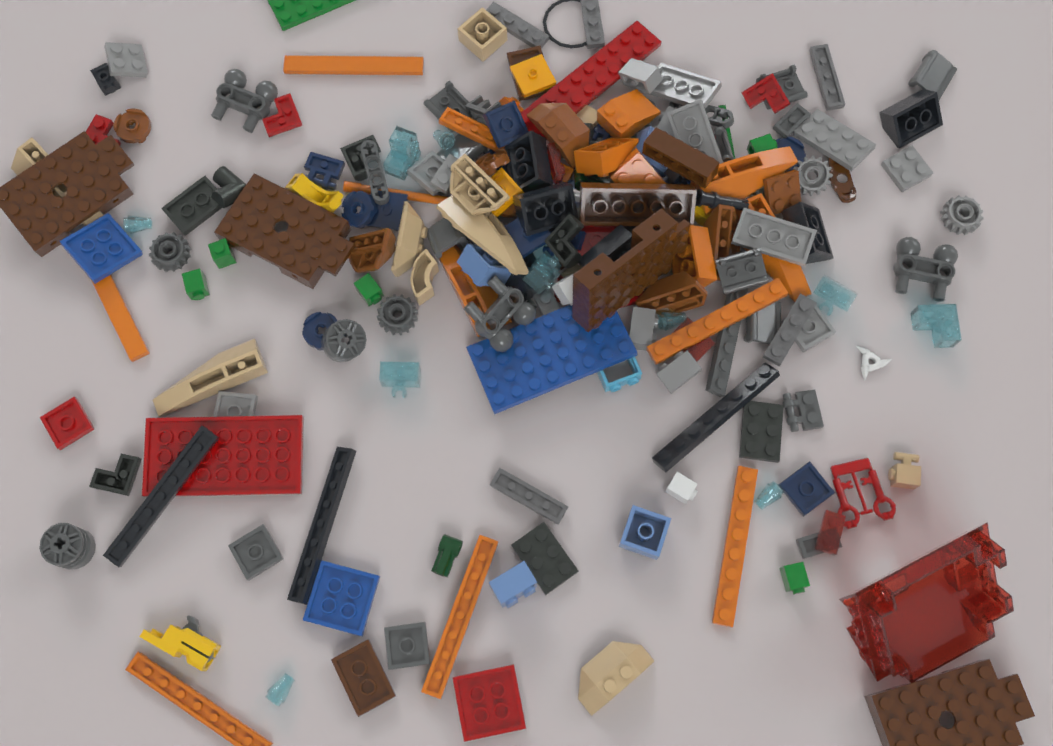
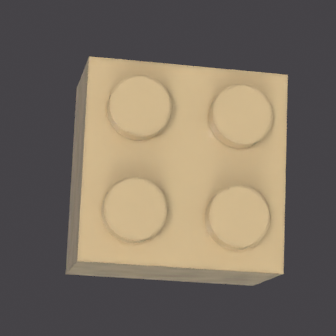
M483 7L457 28L459 41L481 61H485L508 41L507 28Z

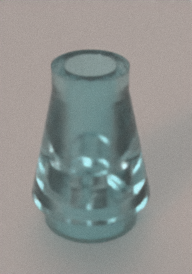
M441 130L434 132L433 137L442 149H450L454 146L455 137L451 132Z
M129 215L123 218L125 232H130V234L152 229L151 218Z
M662 312V314L658 315V326L661 330L667 331L687 323L685 313Z
M772 481L770 484L767 483L754 502L763 510L768 505L782 498L781 495L784 491L778 484Z
M285 673L267 691L268 694L265 697L279 707L281 703L285 702L295 680Z

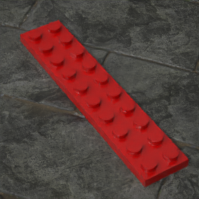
M639 21L634 22L520 113L528 131L532 130L544 137L527 117V114L539 104L567 103L576 114L579 113L586 105H589L621 79L618 72L631 58L643 61L661 46L662 41Z

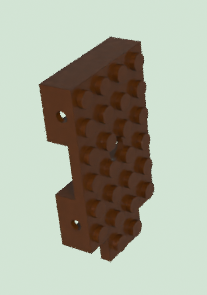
M83 131L0 187V208L31 248L39 256L43 257L61 245L60 241L71 235L69 231L99 211L104 215L134 195L120 177L121 174L133 167L134 163L112 135L95 145L87 133ZM57 185H65L67 187V194L62 198L55 197L53 194V190Z
M255 173L214 231L219 240L226 238L232 248L249 257L255 255L277 266L282 274L311 289H314L325 271L336 277L355 248L354 243L346 240L351 231L348 220ZM280 221L287 222L288 229L279 233L275 231L276 223Z
M660 209L632 230L631 250L615 262L606 254L601 253L573 274L572 318L587 332L593 328L596 329L607 317H612L616 310L620 307H625L634 296H639L647 286L653 285L661 275L667 274L672 268L673 257L677 253H682L687 248L690 223L684 219L678 224L663 209Z
M990 659L978 660L943 671L938 675L864 696L882 746L1024 745L1016 722L1035 716L1018 674L998 679ZM944 711L950 712L954 717V725L949 729L942 727L939 723V717Z

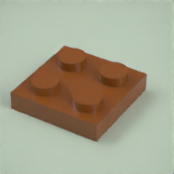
M792 170L763 179L765 200L774 215L782 213L781 211L801 202L799 171Z

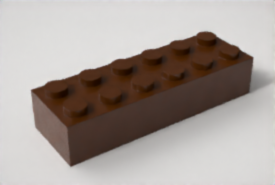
M580 182L579 221L587 226H619L620 224L622 226H638L658 210L663 209L678 224L685 219L690 225H694L697 190L693 184Z

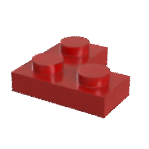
M773 73L741 92L750 109L767 100L776 114L790 105L788 98Z
M290 93L274 99L278 114L262 119L269 137L303 126Z
M96 114L86 133L96 145L108 137L107 135L114 122L111 119ZM115 139L116 142H117L119 145H121V142H120L119 140Z

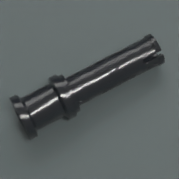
M698 189L695 206L700 207L704 205L714 209L718 204L733 206L735 209L743 211V208L748 209L749 201L748 199L721 196L713 191L707 193Z

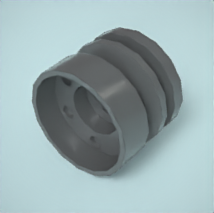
M343 319L338 320L327 328L321 343L327 357L333 361L347 362L362 353L367 339L366 333L360 324L353 320ZM345 337L349 338V341L346 344V342H342L341 339Z
M58 523L44 532L40 540L39 549L41 556L46 562L72 570L84 567L91 561L95 553L96 544L94 537L88 531L69 523Z

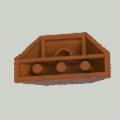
M567 103L539 104L527 114V117L567 163L575 169L574 151L589 145L590 129Z
M721 204L714 208L703 224V227H707L709 231L717 275L716 281H720L715 260L735 255L736 252L740 251V246L731 244L739 223L735 208Z
M389 228L349 237L348 241L354 243L355 248L348 259L354 271L358 274L378 270L395 252L396 237Z
M682 271L657 280L635 301V304L641 308L655 309L656 314L675 315L704 306L708 292L696 279L687 272Z

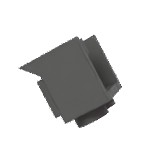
M479 95L465 106L471 109L470 112L474 120L487 126L483 114L501 107V104L497 102L491 106L489 100H483L482 96Z

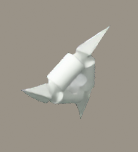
M856 346L863 354L861 371L864 381L868 371L871 372L880 367L883 368L892 360H881L880 357L870 352V350ZM868 359H871L874 364H869Z

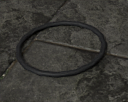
M559 0L553 3L545 12L543 19L544 32L549 35V39L561 47L570 49L586 46V42L569 45L557 41L549 33L546 24L548 14L555 6L563 2H580V0Z

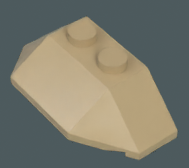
M466 154L462 155L451 165L450 193L472 216L495 211L510 199V196Z
M404 201L391 266V271L395 277L401 276L412 268L416 258L424 251L423 242L424 238H427L428 229L422 219L407 201Z
M612 641L581 668L578 700L592 716L642 674L654 662L653 658L640 644Z

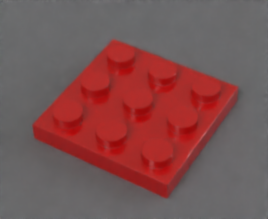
M514 664L453 677L464 742L526 729Z

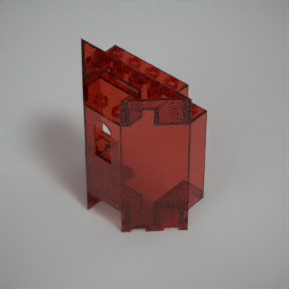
M988 522L950 539L839 599L847 607L853 619L851 621L852 625L846 629L856 644L860 657L866 662L877 682L889 675L895 677L898 674L902 678L905 677L910 683L915 682L995 637L993 622L1014 611L1012 596L997 584L995 566L1001 569L1007 566L1005 549L990 538Z

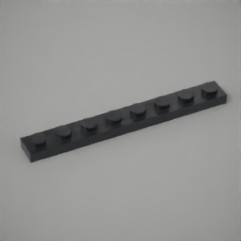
M766 362L763 363L652 457L653 462L664 472L670 470L780 376L779 371Z
M205 426L199 428L103 554L106 559L118 568L123 566L220 437Z
M338 446L336 448L287 597L289 601L304 605L308 604L356 455L354 449Z

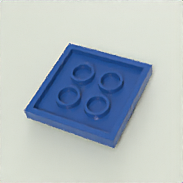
M109 213L60 241L61 246L94 284L143 255L142 250Z
M321 560L303 621L363 637L380 576Z

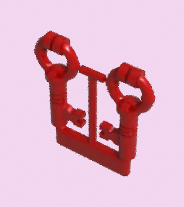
M869 458L830 467L834 478L832 482L840 503L839 510L837 511V520L847 529L855 528L860 521V514L873 513V511L884 521L894 518L896 504L884 495L876 470H873ZM869 470V476L867 478H860V481H863L861 483L862 486L872 484L877 498L873 503V510L867 509L855 472ZM852 474L864 511L859 513L855 507L848 504L844 490L846 488L852 489L853 485H850L852 482L850 480L846 483H841L840 478H837L838 476ZM888 502L891 511L881 513L878 508L879 503ZM851 510L854 513L855 519L844 521L842 513Z

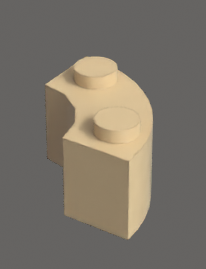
M427 249L416 258L410 277L413 294L419 306L435 296L432 280L439 272L437 262Z

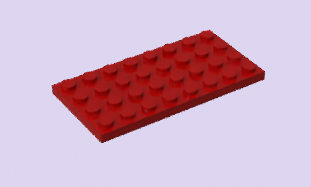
M304 416L146 418L142 496L148 497L201 426H205L220 438L176 496L302 494Z

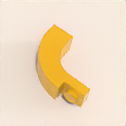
M303 173L294 174L285 186V189L332 213L341 205V199L344 197L339 191L330 192L318 187Z

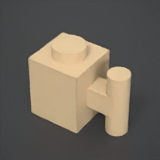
M894 452L893 459L900 460L901 464L897 463L889 469L888 480H891L890 487L914 490L921 486V466L911 465V462H919V455Z

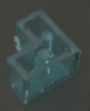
M396 126L389 139L391 151L383 166L386 174L405 181L408 176L407 170L413 166L415 160H419L421 151L417 133Z
M956 304L917 305L911 312L913 331L932 330L934 348L954 347L962 340Z

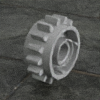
M814 155L810 159L804 157V162L799 160L797 163L799 167L793 168V170L799 171L800 189L803 191V195L806 192L810 196L814 192L819 195L820 189L823 191L827 189L825 184H831V181L828 179L833 177V174L829 173L832 167H827L828 161H821L822 157L815 159ZM812 171L816 174L817 178L810 180L807 177V173Z
M958 195L955 199L953 197L950 198L940 212L943 215L941 220L944 222V227H947L950 232H954L956 235L960 233L967 235L968 232L973 233L984 219L981 216L983 210H981L980 204L975 199L968 198L967 196L960 197Z

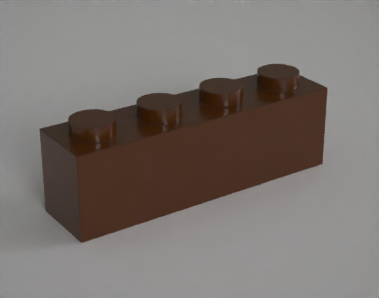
M657 127L643 142L642 154L703 188H706L718 173L719 161Z

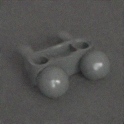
M239 69L228 70L224 76L225 83L219 85L216 90L217 104L211 116L221 121L227 108L247 114L248 117L243 125V129L253 133L258 121L268 117L270 114L269 107L271 102H274V99L277 98L278 89L271 81H262L256 86V94L244 89L247 83L244 72Z
M913 237L902 238L896 246L898 256L893 266L894 274L898 277L895 292L906 294L909 279L934 284L933 300L937 302L945 301L946 288L951 284L952 278L956 273L954 264L958 259V251L954 246L945 244L935 249L933 259L918 256L921 250L918 240ZM902 263H906L909 269L904 268ZM940 270L943 271L946 274V276H942Z
M495 275L487 284L498 294V298L488 310L483 313L473 301L468 303L463 310L475 321L474 326L478 335L486 337L491 347L496 351L504 352L510 349L514 342L511 331L502 328L512 316L516 323L528 325L534 321L536 309L533 304L524 301L520 290L512 286L506 287ZM486 322L490 325V330L486 327Z

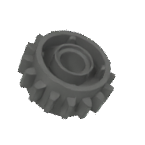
M166 232L152 241L153 244L149 247L151 250L149 256L152 259L151 262L159 270L163 268L165 272L169 270L175 272V270L182 269L185 264H188L187 260L191 258L189 254L191 248L188 241L181 234L177 236L175 232L172 234Z
M395 294L391 298L386 297V301L380 303L381 308H377L380 314L377 315L380 327H384L386 333L391 331L392 335H395V333L402 335L403 332L409 333V329L415 327L414 322L418 321V317L415 316L418 314V310L415 309V302L411 303V299L409 297L405 299L402 294L400 297ZM397 312L402 313L400 317H393Z

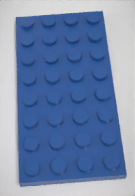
M568 305L538 317L528 325H518L509 329L513 335L514 342L507 351H496L491 347L488 339L467 346V351L494 415L637 356V350L617 310L612 317H607L602 321L598 328H593L587 332L572 318L573 305Z

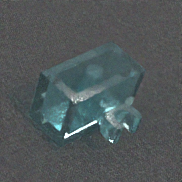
M545 250L534 261L523 280L538 294L544 290L548 291L554 285L553 281L560 275L558 271L562 265L555 254L551 256Z
M826 275L822 277L813 292L826 300V302L819 305V309L821 310L823 306L829 307L828 316L833 312V304L847 312L858 295L855 291Z
M380 361L379 381L382 387H393V398H396V392L399 390L403 392V398H406L407 391L405 387L420 388L421 367L419 362Z

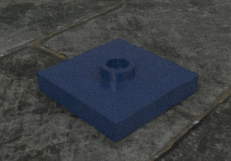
M515 100L483 114L498 149L529 132Z
M378 190L379 197L383 198L382 191ZM389 192L390 199L387 204L378 205L375 203L378 211L367 226L399 231L404 201L408 202V194Z
M518 218L504 226L515 242L522 258L546 244L544 241L551 234L547 230L526 236Z
M810 461L778 485L803 517L835 493Z

